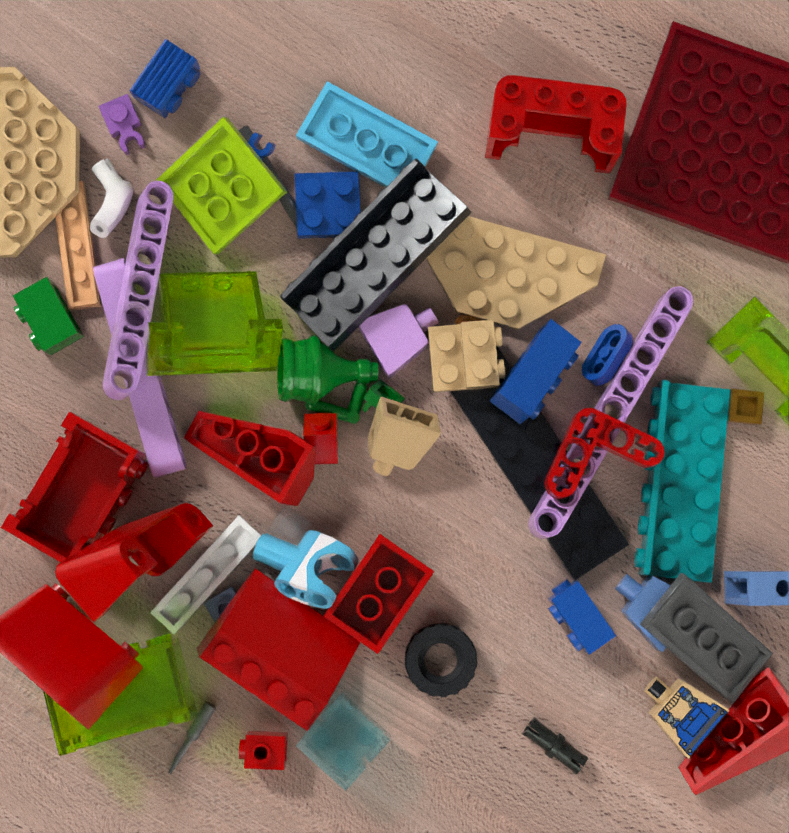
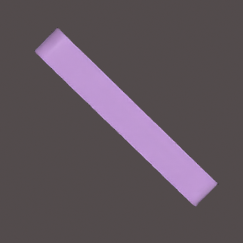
M156 180L149 183L137 201L103 379L105 394L114 400H122L128 397L138 387L173 203V191L163 181ZM149 195L158 197L161 205L153 203ZM143 224L152 226L156 234L148 233ZM138 254L146 255L150 260V265L142 263L138 258ZM132 284L142 286L145 295L137 294L133 290ZM126 314L136 316L139 326L131 325L127 321ZM120 345L129 346L133 351V357L125 356L120 350ZM114 376L123 377L128 383V388H119L114 381Z
M125 258L93 267L111 335L126 264ZM132 284V288L136 292L135 285ZM126 314L127 321L131 325L139 326L136 316ZM148 333L138 387L129 395L150 470L154 478L184 470L187 467ZM120 345V350L125 356L133 357V351L129 346Z

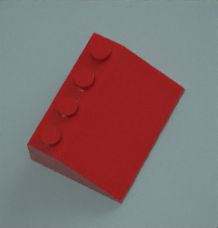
M255 568L196 649L199 658L308 731L328 704L360 642L309 605L300 603L280 593L275 587V581Z

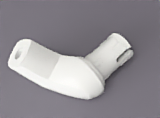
M108 158L99 161L92 167V172L106 190L103 205L90 224V231L101 238H106L122 220L134 192L131 182L122 180Z

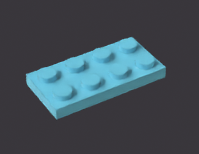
M328 81L296 134V139L385 188L414 159L417 158L425 167L438 145V141Z

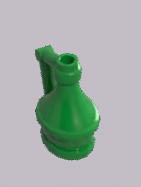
M314 335L297 341L287 338L281 339L277 360L279 400L284 402L291 399L303 401L308 411L315 413H337V419L352 424L357 423L360 419L359 414L364 400L363 397L367 390L366 384L378 379V363L371 362L369 359H357L356 361L345 359L335 354L319 340V337ZM356 382L348 408L319 400L344 383Z

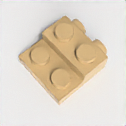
M494 319L461 322V324L428 327L433 393L496 388L500 385L499 379H505L504 360H497L496 347L502 346L501 327H494Z

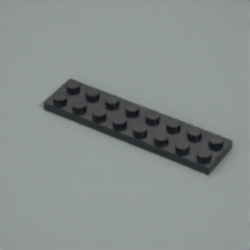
M496 347L497 360H504L506 377L512 367L500 349ZM499 379V383L501 384L504 379ZM498 387L449 391L531 515L546 491L545 478L561 445V441L542 412L534 420L529 417L519 424L489 401ZM589 484L562 530L557 535L547 538V541L573 580H577L629 545ZM557 487V488H556V490H557L558 492H559L561 489H564L563 487ZM569 496L557 500L560 503L566 504L569 500ZM542 514L538 520L539 526L543 531L550 532L553 527V521L548 515Z

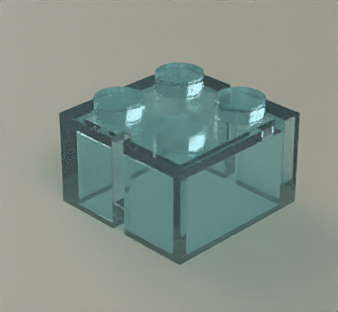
M341 691L322 713L320 718L324 722L317 719L310 729L298 740L296 747L346 791L366 769L367 762L363 757L366 755L365 759L371 763L391 740V735Z

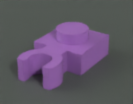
M128 94L98 106L111 136L114 138L121 135L119 145L126 155L130 154L127 148L130 140H137L141 149L145 148L144 139L140 133L134 131L135 128L142 125Z

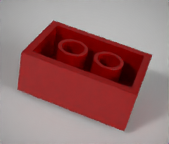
M379 534L337 595L333 605L328 608L323 617L379 654L435 571Z

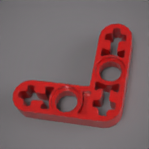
M584 408L575 414L545 478V489L550 496L557 499L566 498L573 494L595 446L643 468L653 467L662 461L665 453L664 446L657 438L594 408ZM591 416L593 418L592 424L596 427L589 429L583 438L590 440V443L588 444L581 438L572 437L573 432L578 436L584 428V424L580 422V419ZM613 429H620L625 433L626 443L624 446L616 447L610 442L609 435ZM636 437L638 440L635 442V445L644 448L650 444L652 446L651 452L655 454V457L645 460L643 459V451L636 448L631 450V454L627 451L633 445L634 438ZM576 444L581 447L583 458L580 462L575 463L568 460L566 456L568 445ZM559 463L566 468L576 469V474L570 471L565 478V483L569 485L568 489L564 488L558 492L556 490L557 484L553 482V478L561 477L565 470L564 467H559Z

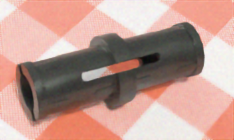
M534 717L529 722L531 724L530 727L527 725L522 735L543 748L546 756L549 758L555 757L572 770L574 774H578L581 770L580 764L584 767L588 757L568 744L562 734L556 735Z

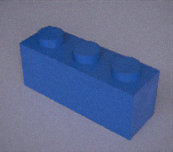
M550 319L539 329L489 401L519 424L529 417L534 420L545 406L542 399L546 393L551 395L560 385L562 379L558 376L562 370H569L579 357L575 351L582 342Z

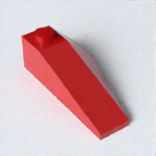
M198 411L183 438L280 504L298 506L314 479L316 447L289 430Z
M769 667L752 679L728 709L730 711L691 757L689 759L686 757L678 767L695 795L789 751V691Z

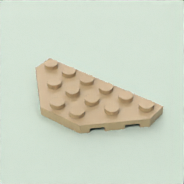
M0 67V258L17 257L79 193L80 130L17 68Z
M468 216L426 259L457 314L478 320L494 319V324L520 330L583 293L594 289L598 285L606 254Z

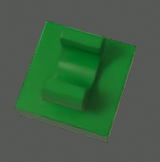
M379 379L363 397L367 402L363 405L362 410L366 413L372 406L377 408L380 397L403 403L405 398L383 380Z

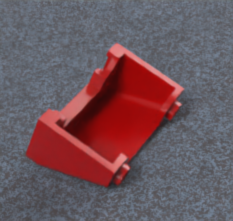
M55 583L50 587L44 584L0 615V653L89 730L143 669V666L136 660L140 654L125 641L120 646L67 601L70 595Z

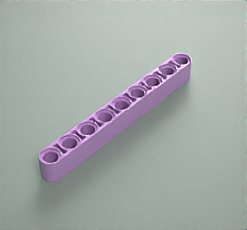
M677 286L669 289L660 297L594 409L605 413L606 404H610L617 410V419L625 423L692 308L693 296L690 291L684 287ZM669 298H675L679 301L680 311L674 310L670 306ZM654 324L663 327L665 331L664 338L658 337L654 333ZM638 351H644L648 355V365H644L638 360ZM622 377L632 381L633 392H627L622 388ZM589 416L581 434L577 438L583 439L589 429L596 427L592 424L593 418ZM613 429L610 432L609 439L611 443L615 440L620 429ZM573 444L566 456L571 462L574 459L581 460L583 458V450L580 446ZM600 447L594 448L585 468V473L582 475L574 493L569 496L566 504L560 503L556 498L550 496L547 491L544 492L528 521L529 530L535 537L547 539L557 535L562 530L608 451ZM561 464L560 467H564L565 470L561 477L553 478V482L557 484V487L568 489L569 485L565 483V478L568 472L574 471ZM542 514L548 515L553 521V527L550 532L543 531L539 526L538 520Z

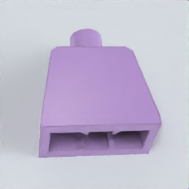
M403 304L368 317L358 328L389 379L429 346V341L424 332L428 330V327L436 326L439 322L430 307L413 316L407 304Z

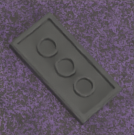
M683 573L679 574L640 623L646 631L731 704L737 700L773 654Z

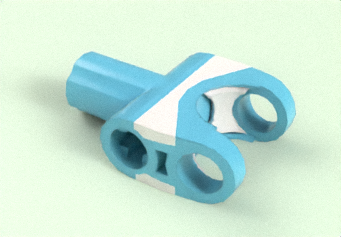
M314 530L307 531L298 546L267 533L262 534L253 551V559L281 571L274 582L275 587L280 593L300 603L322 609L330 608L336 600V595L318 577L330 570L352 571L359 561L357 555L350 547L333 537Z

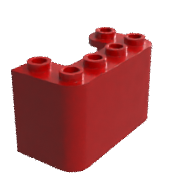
M507 75L499 80L495 88L490 112L485 158L500 160L506 148L510 146L518 147L522 132L582 139L580 155H588L593 160L595 165L594 172L610 174L621 155L627 108L626 98L620 90L612 87Z
M68 412L61 424L66 429L64 432L65 438L62 436L58 437L56 442L59 444L26 500L22 499L19 505L23 509L20 508L15 515L9 513L0 527L60 563L95 542L102 535L111 532L116 523V519L113 516L119 506L123 508L128 503L133 493L130 487L136 478L139 480L142 478L149 466L148 462L145 461L146 453L72 412Z

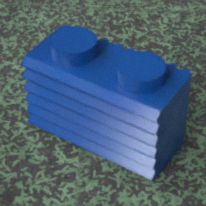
M165 39L129 91L134 99L161 117L166 118L168 113L173 114L178 110L183 99L181 97L182 93L185 92L186 88H192L200 77L199 63L194 56H191L168 39Z

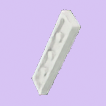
M238 515L150 613L175 635L254 549L261 534Z

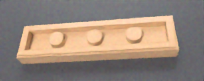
M79 181V193L55 217L68 310L70 311L102 306L93 272L96 260L92 232L90 231L85 183Z

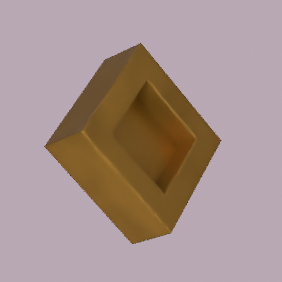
M730 389L727 422L761 425L764 392Z

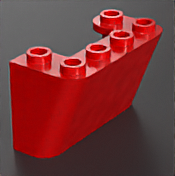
M183 503L121 525L59 563L55 570L56 578L89 618L95 622L108 612L116 600L139 577L145 573L158 577L170 570L213 527V524L192 504ZM132 557L138 565L132 563L129 558Z

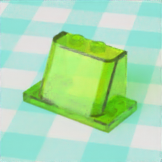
M256 271L159 273L158 286L161 322H148L147 376L277 371L283 333L282 319H265Z
M753 297L707 343L729 365L743 353L787 398L774 411L789 426V330L756 297Z

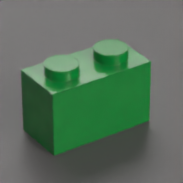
M48 277L13 295L17 303L13 307L14 311L23 324L27 322L33 333L29 334V338L38 351L43 350V352L53 355L84 337L58 288Z

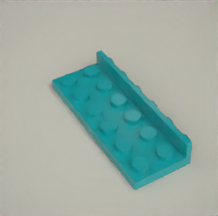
M661 380L657 383V387L652 388L650 404L655 406L654 419H649L647 434L661 441L665 453L659 464L650 468H644V470L649 471L648 483H643L641 489V502L645 503L644 516H639L637 529L638 535H642L641 548H636L634 566L639 568L638 574L676 579L680 573H683L692 581L712 583L730 389L669 383V380ZM646 451L645 460L655 457V454L651 451Z

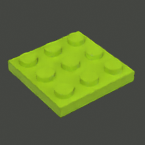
M222 117L156 179L157 181L167 183L173 191V204L213 254L221 253L287 193L286 189L227 117Z

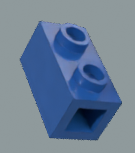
M566 579L552 589L554 595L548 598L552 606L548 610L559 625L563 622L571 631L567 637L578 652L583 649L585 653L590 655L616 637L579 581L574 580L570 583Z

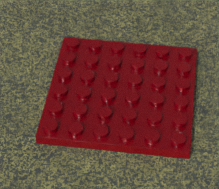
M673 21L608 200L789 264V62Z

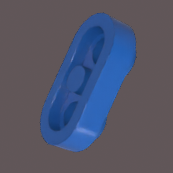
M614 324L607 327L601 333L582 365V374L593 385L601 386L608 383L631 349L633 336L624 326Z

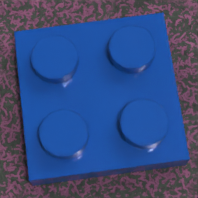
M358 172L295 173L297 239L335 238L341 234L360 213Z

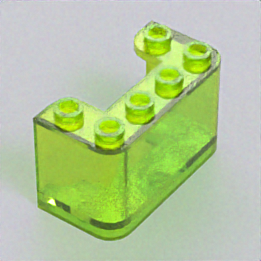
M171 633L146 640L147 646L140 648L139 642L129 644L140 654L136 660L143 666V669L89 730L43 691L59 756L76 752L80 748L94 746L100 742L159 726L164 727L171 722L176 725L195 718L198 713L179 638L172 639Z

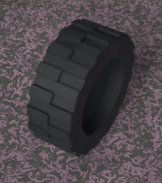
M434 623L421 628L410 639L405 652V668L411 682L421 692H425L433 697H447L448 695L458 694L460 690L465 689L469 685L468 683L475 675L477 653L473 642L464 631L447 623ZM439 643L449 645L457 655L455 669L445 676H436L430 673L424 661L427 650Z

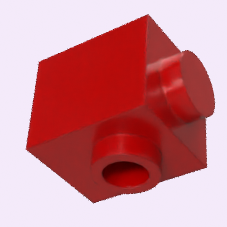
M337 413L304 414L303 439L316 447L315 464H338Z
M248 731L245 739H240L239 759L244 760V769L284 770L287 765L288 732Z

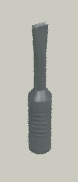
M205 701L188 729L187 739L176 755L168 773L172 774L191 743L199 738L216 710V706L210 702Z

